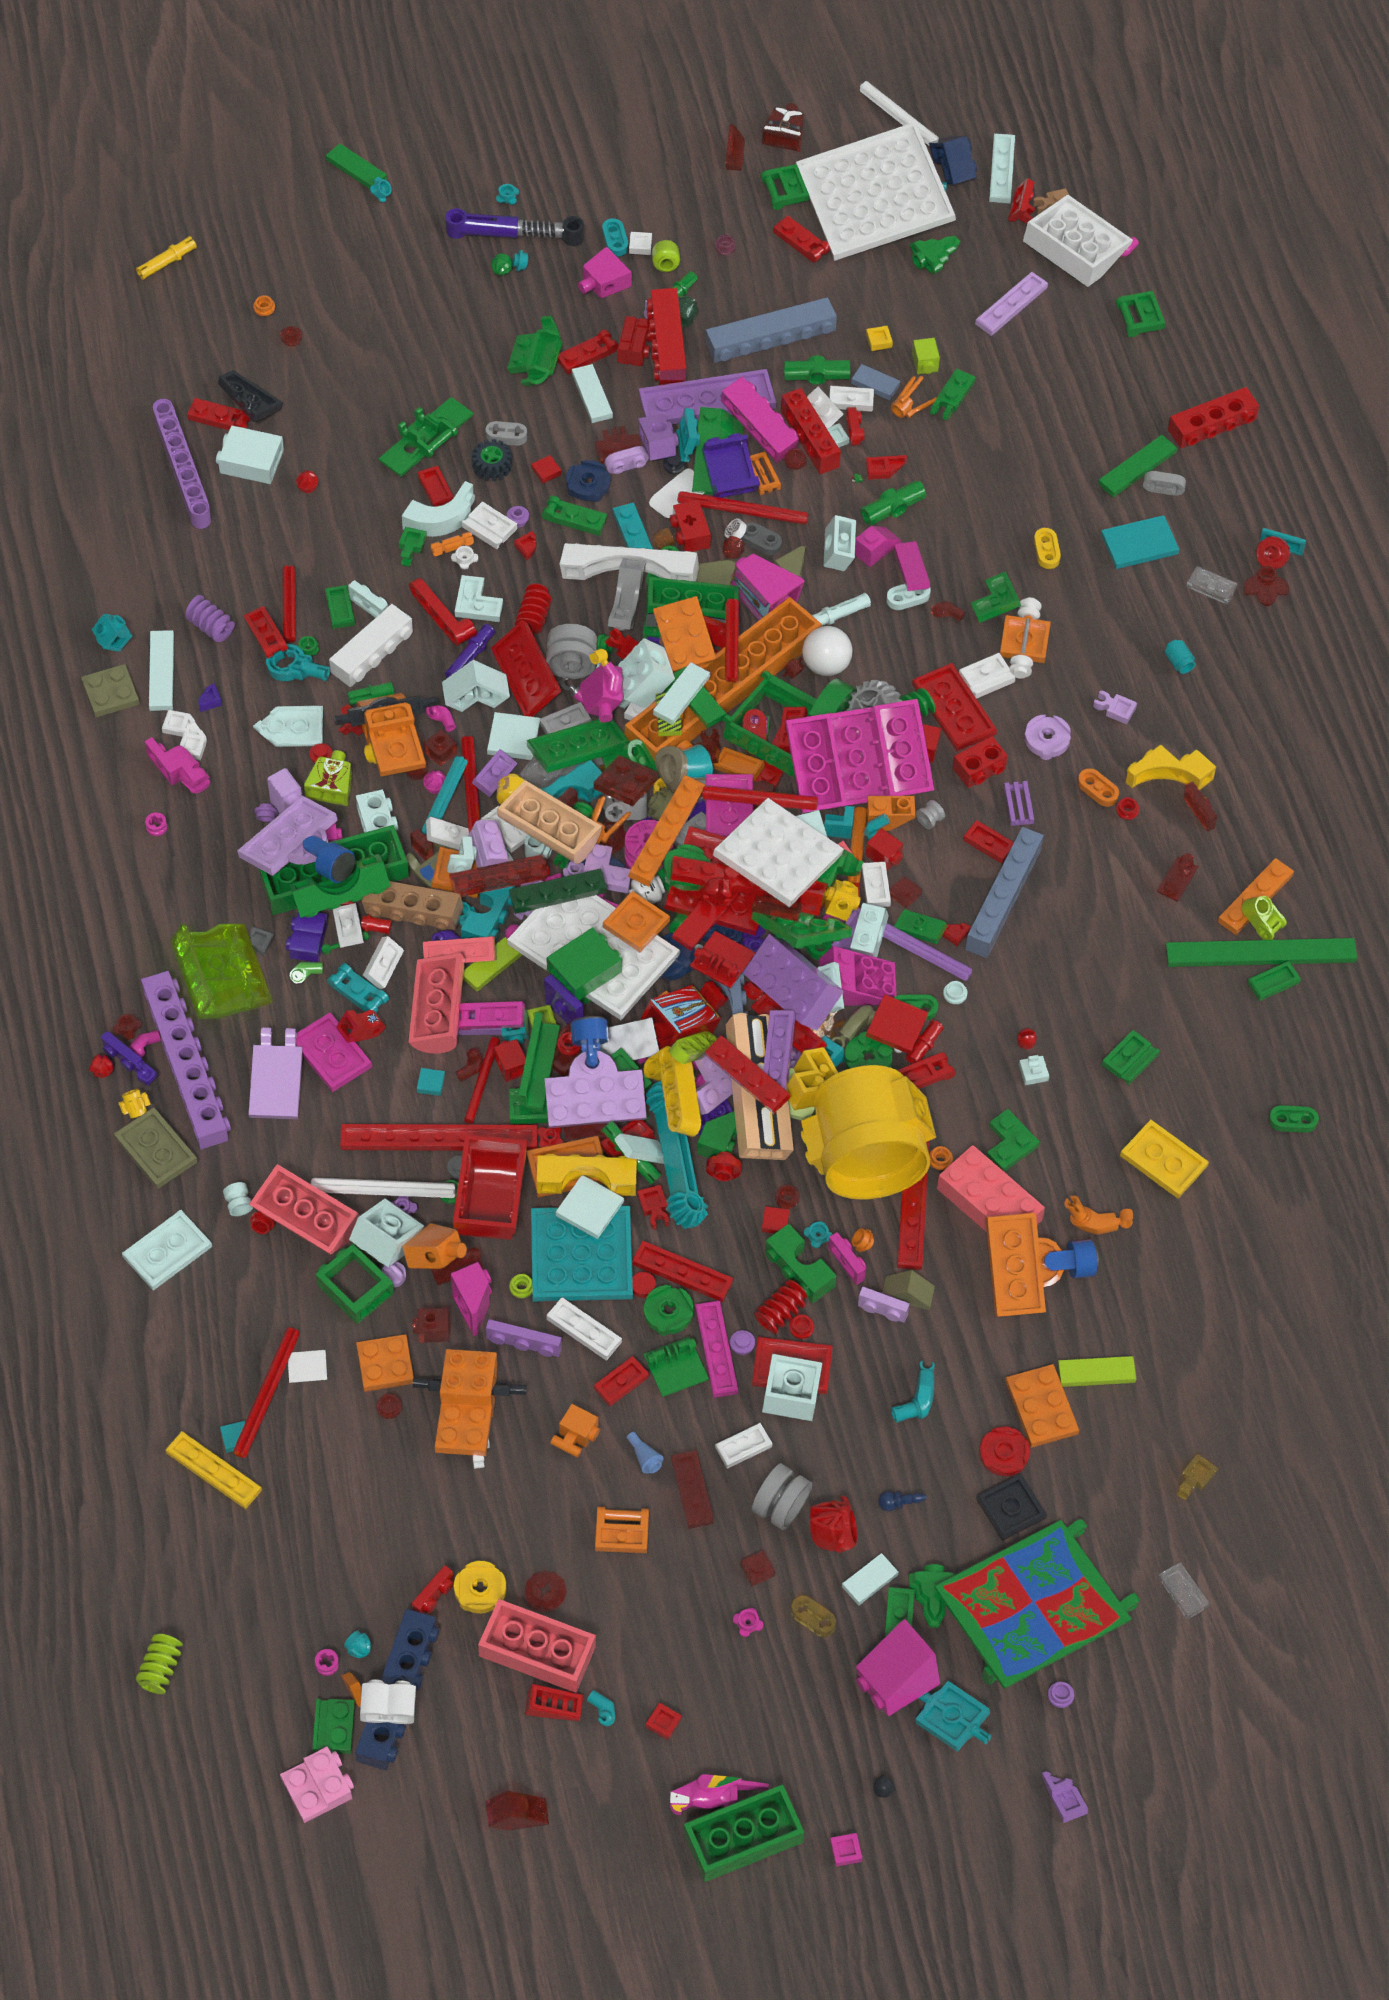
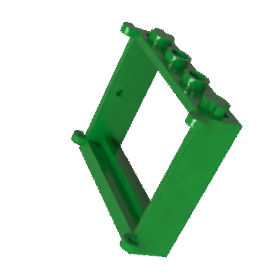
M763 671L761 677L764 680L732 716L725 715L722 718V721L726 722L723 738L795 778L791 754L739 725L743 722L745 713L754 709L765 696L785 707H806L808 710L807 717H810L809 713L817 699L775 677L768 671Z

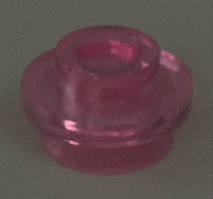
M724 234L716 240L715 249L720 254L729 255L736 250V242L732 236Z

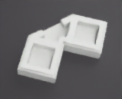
M168 710L162 726V733L181 736L180 745L186 748L195 759L201 760L207 743L205 734L199 729L191 714Z

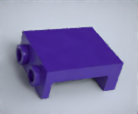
M735 433L725 439H719V437L710 438L704 443L702 453L713 497L724 498L758 490L760 481L759 477L755 476L747 447V435Z

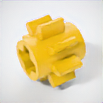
M139 1089L130 1090L122 1094L124 1101L119 1102L122 1113L124 1115L129 1114L130 1118L143 1115L147 1112L146 1106L151 1105L148 1095L145 1092L140 1093Z

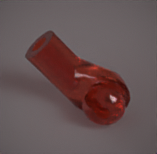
M948 601L936 603L931 608L932 614L938 618L951 616L961 621L966 614L965 611Z
M471 1048L467 1051L466 1066L455 1072L460 1082L472 1077L481 1070L483 1057L477 1048Z

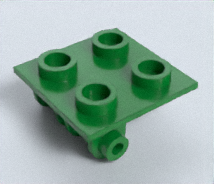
M687 1337L643 1354L662 1397L709 1380L695 1349L697 1346L694 1338Z

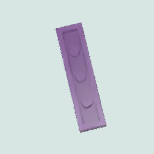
M770 1010L763 1071L787 1091L795 1012L794 1010Z

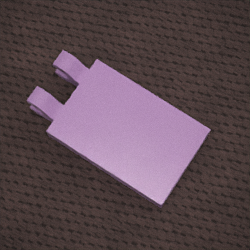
M261 1028V1045L253 1046L249 1118L298 1119L303 1048L296 1047V1029L286 1028L285 1046H272L271 1028Z

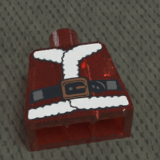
M788 103L785 108L775 107L762 129L763 145L801 151L804 113L798 111L796 104Z

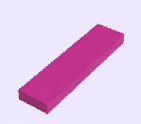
M720 1301L695 1304L713 1398L738 1394V1386Z

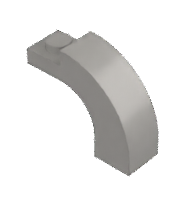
M622 559L619 566L615 601L608 620L609 627H614L618 630L633 629L640 602L645 561Z

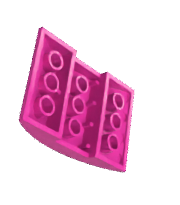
M918 699L785 721L798 795L818 797L817 810L801 809L802 813L867 803L868 796H909L934 791Z

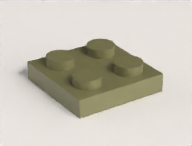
M125 664L81 677L95 718L139 705L138 696Z

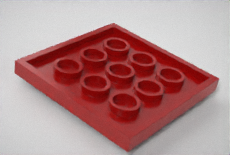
M689 826L684 844L700 848L711 863L726 865L713 856L714 849L727 837ZM671 886L664 909L689 916L702 901L704 889L685 891ZM765 891L763 896L741 893L715 924L755 936L759 924L752 920V914L754 910L764 908L768 892Z

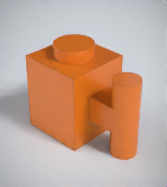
M571 1404L559 1423V1435L563 1436L564 1439L554 1435L550 1444L578 1458L582 1448L576 1446L575 1443L586 1448L590 1441L594 1442L600 1432L598 1417Z

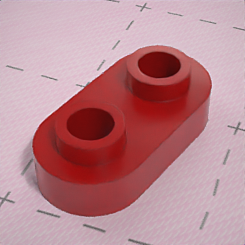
M856 406L846 407V422L851 446H860L861 441H864V428L859 426L862 421L861 411H857Z
M758 709L747 711L743 717V728L766 740V717L764 713ZM752 717H757L759 719V722L757 724H753L750 722V719ZM745 750V752H746L747 754H749V755H751V756H755V755H752V754H750L748 751Z

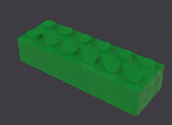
M394 825L332 841L352 851L355 856V865L352 873L340 883H334L318 874L314 862L308 864L288 862L273 876L258 868L259 877L272 915L296 909L289 884L312 877L318 884L325 887L343 885L354 874L356 861L377 854L380 855L384 863L389 881L394 882L408 878V862Z

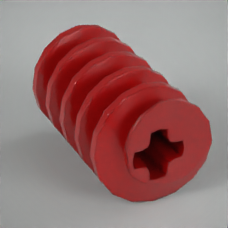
M530 584L526 587L521 607L518 610L516 622L514 623L515 626L523 620L528 623L533 634L542 632L547 611L550 609L552 597L548 594L549 591L545 586Z
M788 1280L784 1286L778 1289V1293H773L771 1299H767L764 1305L757 1308L754 1316L764 1329L772 1334H777L778 1329L775 1325L783 1328L785 1323L782 1318L788 1322L791 1321L792 1317L789 1312L794 1315L799 1313L796 1305L801 1309L805 1308L806 1305L803 1299H807V1294L796 1282Z

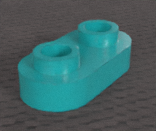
M614 218L606 220L602 225V234L606 247L615 256L625 255L628 251V239L623 223Z

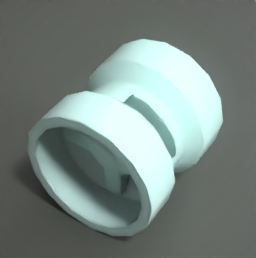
M233 1183L223 1190L225 1200L229 1202V1213L232 1216H242L253 1209L249 1205L251 1199L247 1197L249 1192L245 1183Z

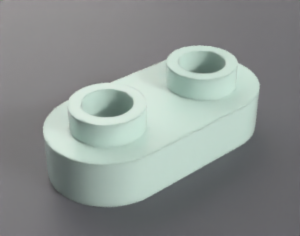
M905 584L893 587L887 593V604L894 610H902L923 604L930 598V588L907 591Z

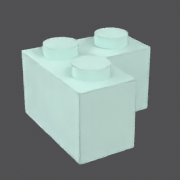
M475 660L467 663L442 682L445 705L461 712L477 701L495 708L510 697L506 674Z

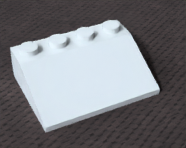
M1066 195L1027 223L1023 242L1087 287L1100 279L1133 241L1069 195Z

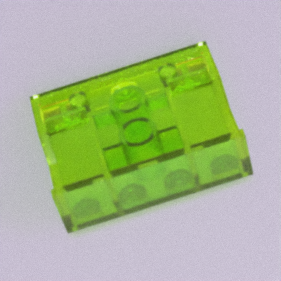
M186 924L180 925L171 939V944L198 1019L222 1018L272 1003L273 1000L245 924H218L206 932H189Z

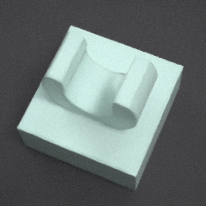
M1029 1056L1028 1059L1019 1061L1025 1085L1049 1080L1043 1056Z

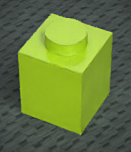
M935 338L913 340L912 357L916 373L930 374L938 372L940 357Z

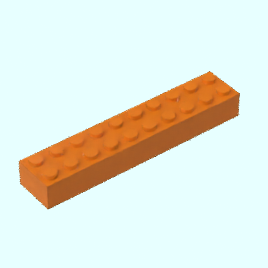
M791 597L787 598L738 637L737 681L733 683L725 680L724 647L715 654L716 662L700 666L710 672V678L703 685L704 688L721 708L728 713L746 699L764 680L761 677L763 671H768L775 676L802 655V648L806 637L813 630L821 627L822 624ZM655 701L625 724V736L629 741L641 740L655 761L656 754L661 748L666 746L677 747L684 740L691 742L707 728L687 706L681 714L682 735L658 736L657 716L653 715V710L656 707Z

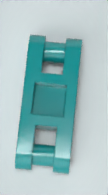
M345 963L338 968V972L335 975L332 974L327 979L328 984L365 1012L368 1010L377 1012L378 1007L381 1004L384 1005L389 1000V996L383 990H378L356 974ZM345 978L349 980L346 985L342 983Z

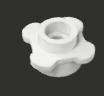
M461 546L456 550V553L452 554L451 559L453 562H457L461 569H468L471 563L478 561V555L474 554L469 546Z

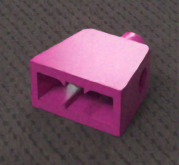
M606 247L584 264L583 280L578 282V288L583 294L593 290L600 298H604L631 287L632 272Z

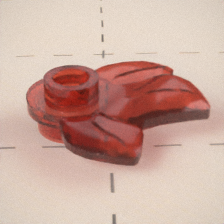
M1263 566L1257 571L1256 576L1247 579L1244 593L1245 595H1257V599L1262 605L1271 606L1275 603L1277 594H1289V585L1285 580L1278 577L1273 567Z

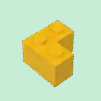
M824 1047L803 1051L794 1067L796 1073L791 1077L787 1092L791 1096L789 1102L792 1108L799 1110L814 1107L813 1096L817 1088L825 1080L838 1073Z

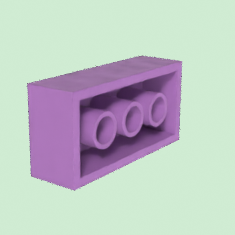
M771 934L767 936L743 971L745 976L784 1010H794L795 1019L800 1024L815 1030L819 1029L844 992L796 949L791 947L789 943Z

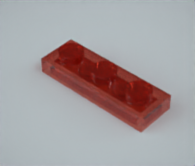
M691 1451L672 1455L671 1462L688 1529L713 1524L714 1519L697 1452Z

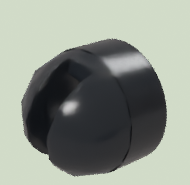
M883 1774L873 1784L875 1794L882 1798H886L896 1791L894 1785Z

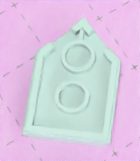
M277 706L265 719L253 725V728L276 747L314 746L323 743V706Z

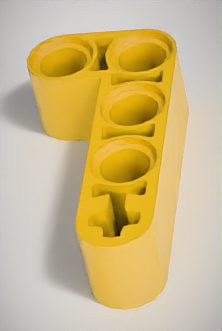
M666 1046L646 1060L643 1073L646 1078L662 1081L669 1129L672 1132L694 1137L700 1130L701 1118L692 1062L686 1064L678 1062L669 1053L671 1047Z

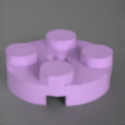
M1039 715L1031 719L1027 724L1024 741L1030 751L1039 755L1041 759L1049 760L1052 757L1063 754L1067 750L1071 739L1070 727L1058 716L1053 715V718L1046 717V715ZM1043 734H1052V738L1046 739Z

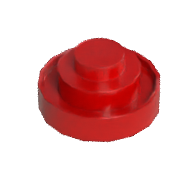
M1267 537L1257 547V560L1267 569H1280L1289 560V545L1280 537Z
M720 1152L707 1160L706 1172L718 1181H730L741 1175L742 1163L731 1153Z

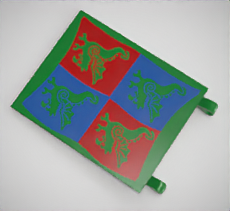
M1082 1519L1075 1521L1069 1527H1066L1062 1520L934 1587L1003 1689L1012 1686L1131 1621V1617L1127 1612L1134 1610L1140 1599L1135 1593L1130 1594L1120 1602L1074 1539L1085 1532L1084 1529H1086L1087 1525Z

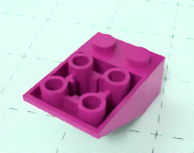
M833 946L819 959V967L832 962L839 964L841 987L844 991L842 994L844 1006L880 1005L884 994L893 998L897 996L894 962Z

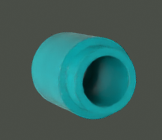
M1173 640L1167 644L1164 654L1174 669L1181 674L1190 672L1196 665L1195 657L1184 641Z

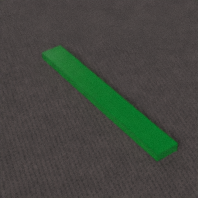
M1354 938L1166 942L1165 946L1167 967L1274 965L1287 961L1291 964L1356 963L1357 961Z

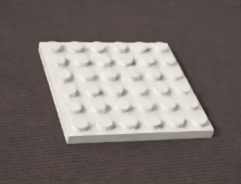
M916 122L796 162L826 241L829 243L834 261L956 220L955 213Z

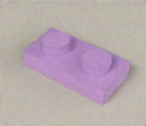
M862 1287L858 1306L862 1307L863 1310L869 1313L876 1312L884 1315L891 1321H901L904 1323L908 1316L910 1303Z

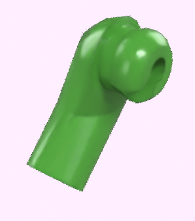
M300 962L291 971V980L294 983H301L310 974H323V962Z

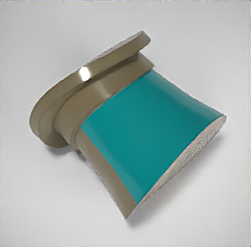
M700 744L684 750L675 746H666L661 748L655 757L658 774L671 791H676L684 775L697 781H706V774H713L710 755Z

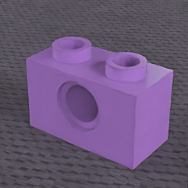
M664 413L638 418L640 439L649 455L650 461L676 456V446H679L676 433H673L671 421L667 422Z

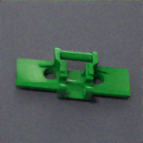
M452 397L426 416L423 414V409L418 407L414 411L416 421L408 428H406L404 421L398 424L399 435L403 438L379 457L378 461L402 477L425 456L427 458L433 456V452L450 437H455L458 434L457 429L473 416V412ZM408 447L416 448L413 453L405 451Z

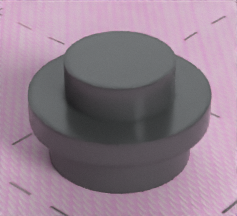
M461 1155L454 1156L447 1164L448 1173L458 1180L462 1161Z

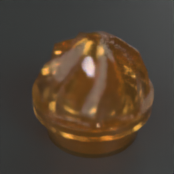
M668 527L664 529L659 528L653 535V544L660 550L665 546L675 544V540Z

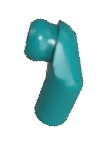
M883 813L869 821L863 831L864 836H867L868 840H870L878 832L877 830L890 823L888 816Z

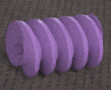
M202 595L194 597L187 607L186 619L196 627H199L202 632H206L214 641L222 642L232 633L235 626L234 621L230 622L229 615H224L221 609L217 610V607L211 605L209 600H204Z

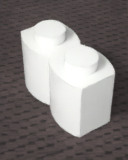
M370 1680L368 1683H363L360 1721L371 1723L390 1722L395 1724L414 1723L416 1686L411 1685L407 1681H397L395 1684L390 1685L384 1684L381 1680Z

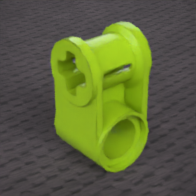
M1267 896L1249 898L1242 904L1244 916L1256 929L1257 934L1264 940H1273L1274 934L1287 924L1284 916Z

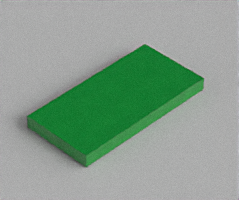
M597 719L527 740V747L546 773L623 751L624 744L629 740L613 719L610 722H601Z

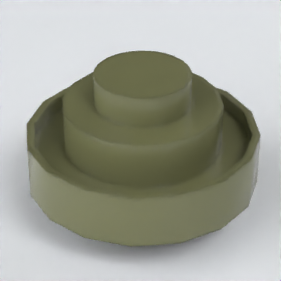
M668 788L655 792L647 805L649 807L648 817L658 821L674 792Z

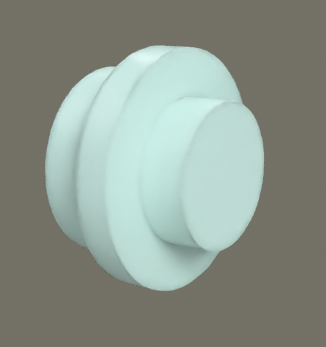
M952 981L945 986L943 996L951 1004H960L967 998V989L961 982Z

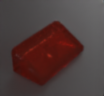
M734 124L729 125L726 168L727 170L741 171L745 138Z

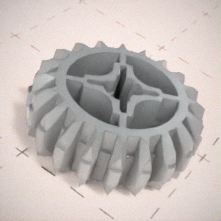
M885 681L863 682V686H856L857 692L851 694L853 698L848 701L850 706L845 711L902 702V700H899L901 694L895 691L896 688L889 685Z

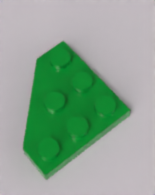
M772 907L754 910L752 914L753 921L760 924L762 928L774 933L777 938L788 942L793 948L801 949L808 945H821L823 942H837L844 938H850L853 928L834 918H828L827 921L813 919L814 915L800 912H795L794 915L780 913L781 909Z

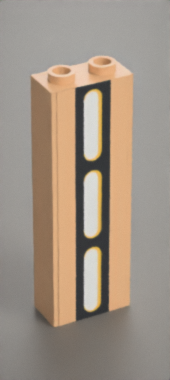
M733 1014L726 1023L727 1040L763 1070L769 1015ZM731 1078L739 1158L786 1160L794 1150L788 1101L773 1114Z

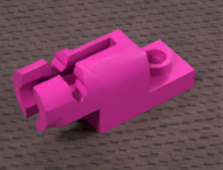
M153 737L144 741L147 756L171 786L180 781L192 793H200L210 785L208 779L210 777L203 768L199 767V762L195 760L186 748L179 745L166 751L165 747L161 743L157 744Z

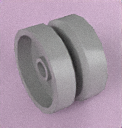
M563 624L551 629L547 638L546 661L552 673L562 678L568 677L569 679H578L590 675L595 669V664L590 661L589 655L597 650L596 634L591 629L579 624Z
M780 1463L771 1471L759 1489L752 1505V1511L762 1518L771 1515V1523L781 1530H785L804 1506L813 1483L801 1475L793 1479V1470Z

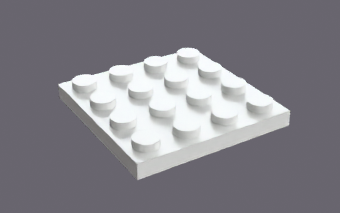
M767 798L714 849L713 856L790 907L842 855L844 849Z

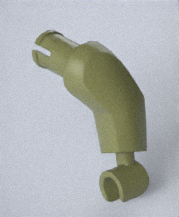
M863 1005L858 1008L839 1029L838 1032L841 1035L834 1037L832 1041L844 1048L846 1039L851 1041L861 1029L871 1024L876 1013L871 1005Z

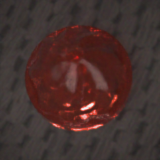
M729 536L723 542L722 551L727 558H738L744 552L743 547L745 543L738 537Z

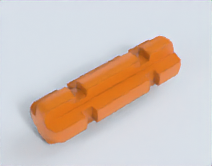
M471 532L463 533L461 537L457 535L442 540V543L439 541L432 543L430 549L433 556L442 555L444 551L448 553L457 550L462 545H472L474 539Z

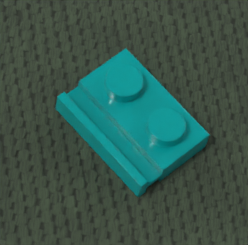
M684 408L676 434L681 461L689 462V454L692 455L694 447L698 446L700 434L697 433V419L694 417L693 409Z

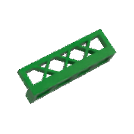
M535 1012L518 1097L519 1110L543 1113L546 1103L545 1078H551L560 1025L543 1023V1013Z

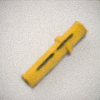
M188 236L178 244L170 245L168 250L137 267L136 272L138 276L144 280L173 261L181 260L183 255L197 248L195 241L192 240V237Z

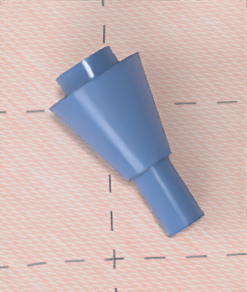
M635 1432L629 1433L627 1439L634 1447L642 1472H657L662 1466L663 1456L642 1442Z

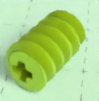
M155 1634L151 1638L152 1644L147 1648L148 1653L143 1658L145 1663L140 1665L141 1672L136 1675V1681L143 1689L155 1694L164 1695L166 1690L160 1685H169L170 1681L164 1675H173L174 1672L168 1668V1665H177V1661L172 1656H181V1652L176 1649V1646L181 1647L183 1644L169 1635Z

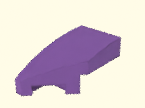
M1049 1772L1042 1773L1046 1788L1063 1823L1088 1814V1807L1078 1789L1073 1786V1780L1068 1778L1062 1780L1051 1776Z

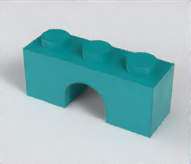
M490 873L488 874L480 890V904L489 907L491 910L482 914L470 911L461 928V939L495 937L496 943L499 936L498 929L501 924L504 925L509 914L508 909L510 905L512 906L509 889L515 888V882Z

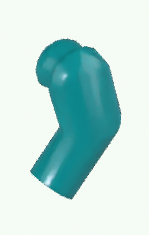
M593 1690L588 1696L587 1701L598 1708V1721L601 1725H612L616 1718L614 1703Z

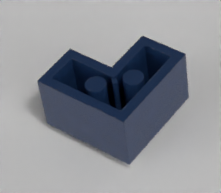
M951 135L929 142L933 162L942 165L947 184L954 185L977 177V166L972 159L970 152L972 146L967 136Z

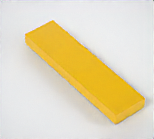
M182 1431L166 1449V1454L245 1510L262 1491L258 1484Z

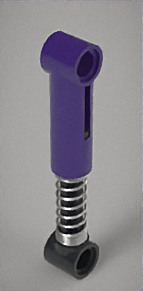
M454 208L446 213V232L448 236L454 239L462 238L465 235L518 238V236H523L524 234L528 237L530 234L533 237L538 235L539 238L541 235H544L545 238L547 236H550V238L555 236L556 239L561 238L568 246H578L584 241V222L577 216L567 217L562 223L554 222V224H550V221L548 224L544 223V221L539 223L538 220L536 223H533L532 220L531 222H527V220L523 222V219L519 220V217L469 214L465 213L462 209Z

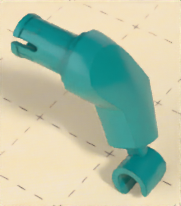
M920 1361L916 1392L912 1402L891 1407V1414L895 1423L909 1418L923 1419L928 1416L934 1397V1362L931 1363V1368L926 1369L922 1366L923 1361Z

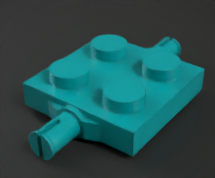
M947 1681L933 1695L927 1692L918 1698L925 1703V1706L915 1718L916 1724L958 1752L967 1740L973 1736L985 1745L990 1741L992 1735L980 1728L983 1721L990 1714L989 1708L951 1682Z

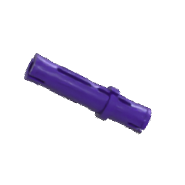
M484 624L479 632L469 639L466 648L446 670L445 676L447 678L474 660L477 654L484 651L485 645L495 634L493 627Z

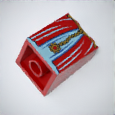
M690 985L650 999L640 1019L652 1018L660 1051L666 1046L672 1047L679 1039L700 1032L708 1031L713 1034L721 1017L696 988Z

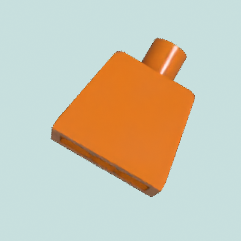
M431 1223L402 1246L408 1268L441 1269L456 1257L463 1258L467 1251L466 1245L461 1243L456 1229Z

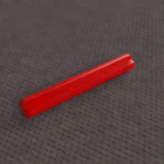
M285 565L283 567V639L286 643H293L296 640L295 567L292 565Z
M730 598L727 599L725 680L734 683L738 678L739 601Z

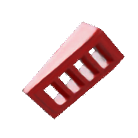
M532 1684L527 1693L525 1715L579 1721L583 1695ZM536 1697H540V1705L535 1704ZM547 1698L551 1699L550 1707L546 1706ZM558 1700H562L561 1710L557 1709ZM568 1701H573L572 1712L567 1711Z

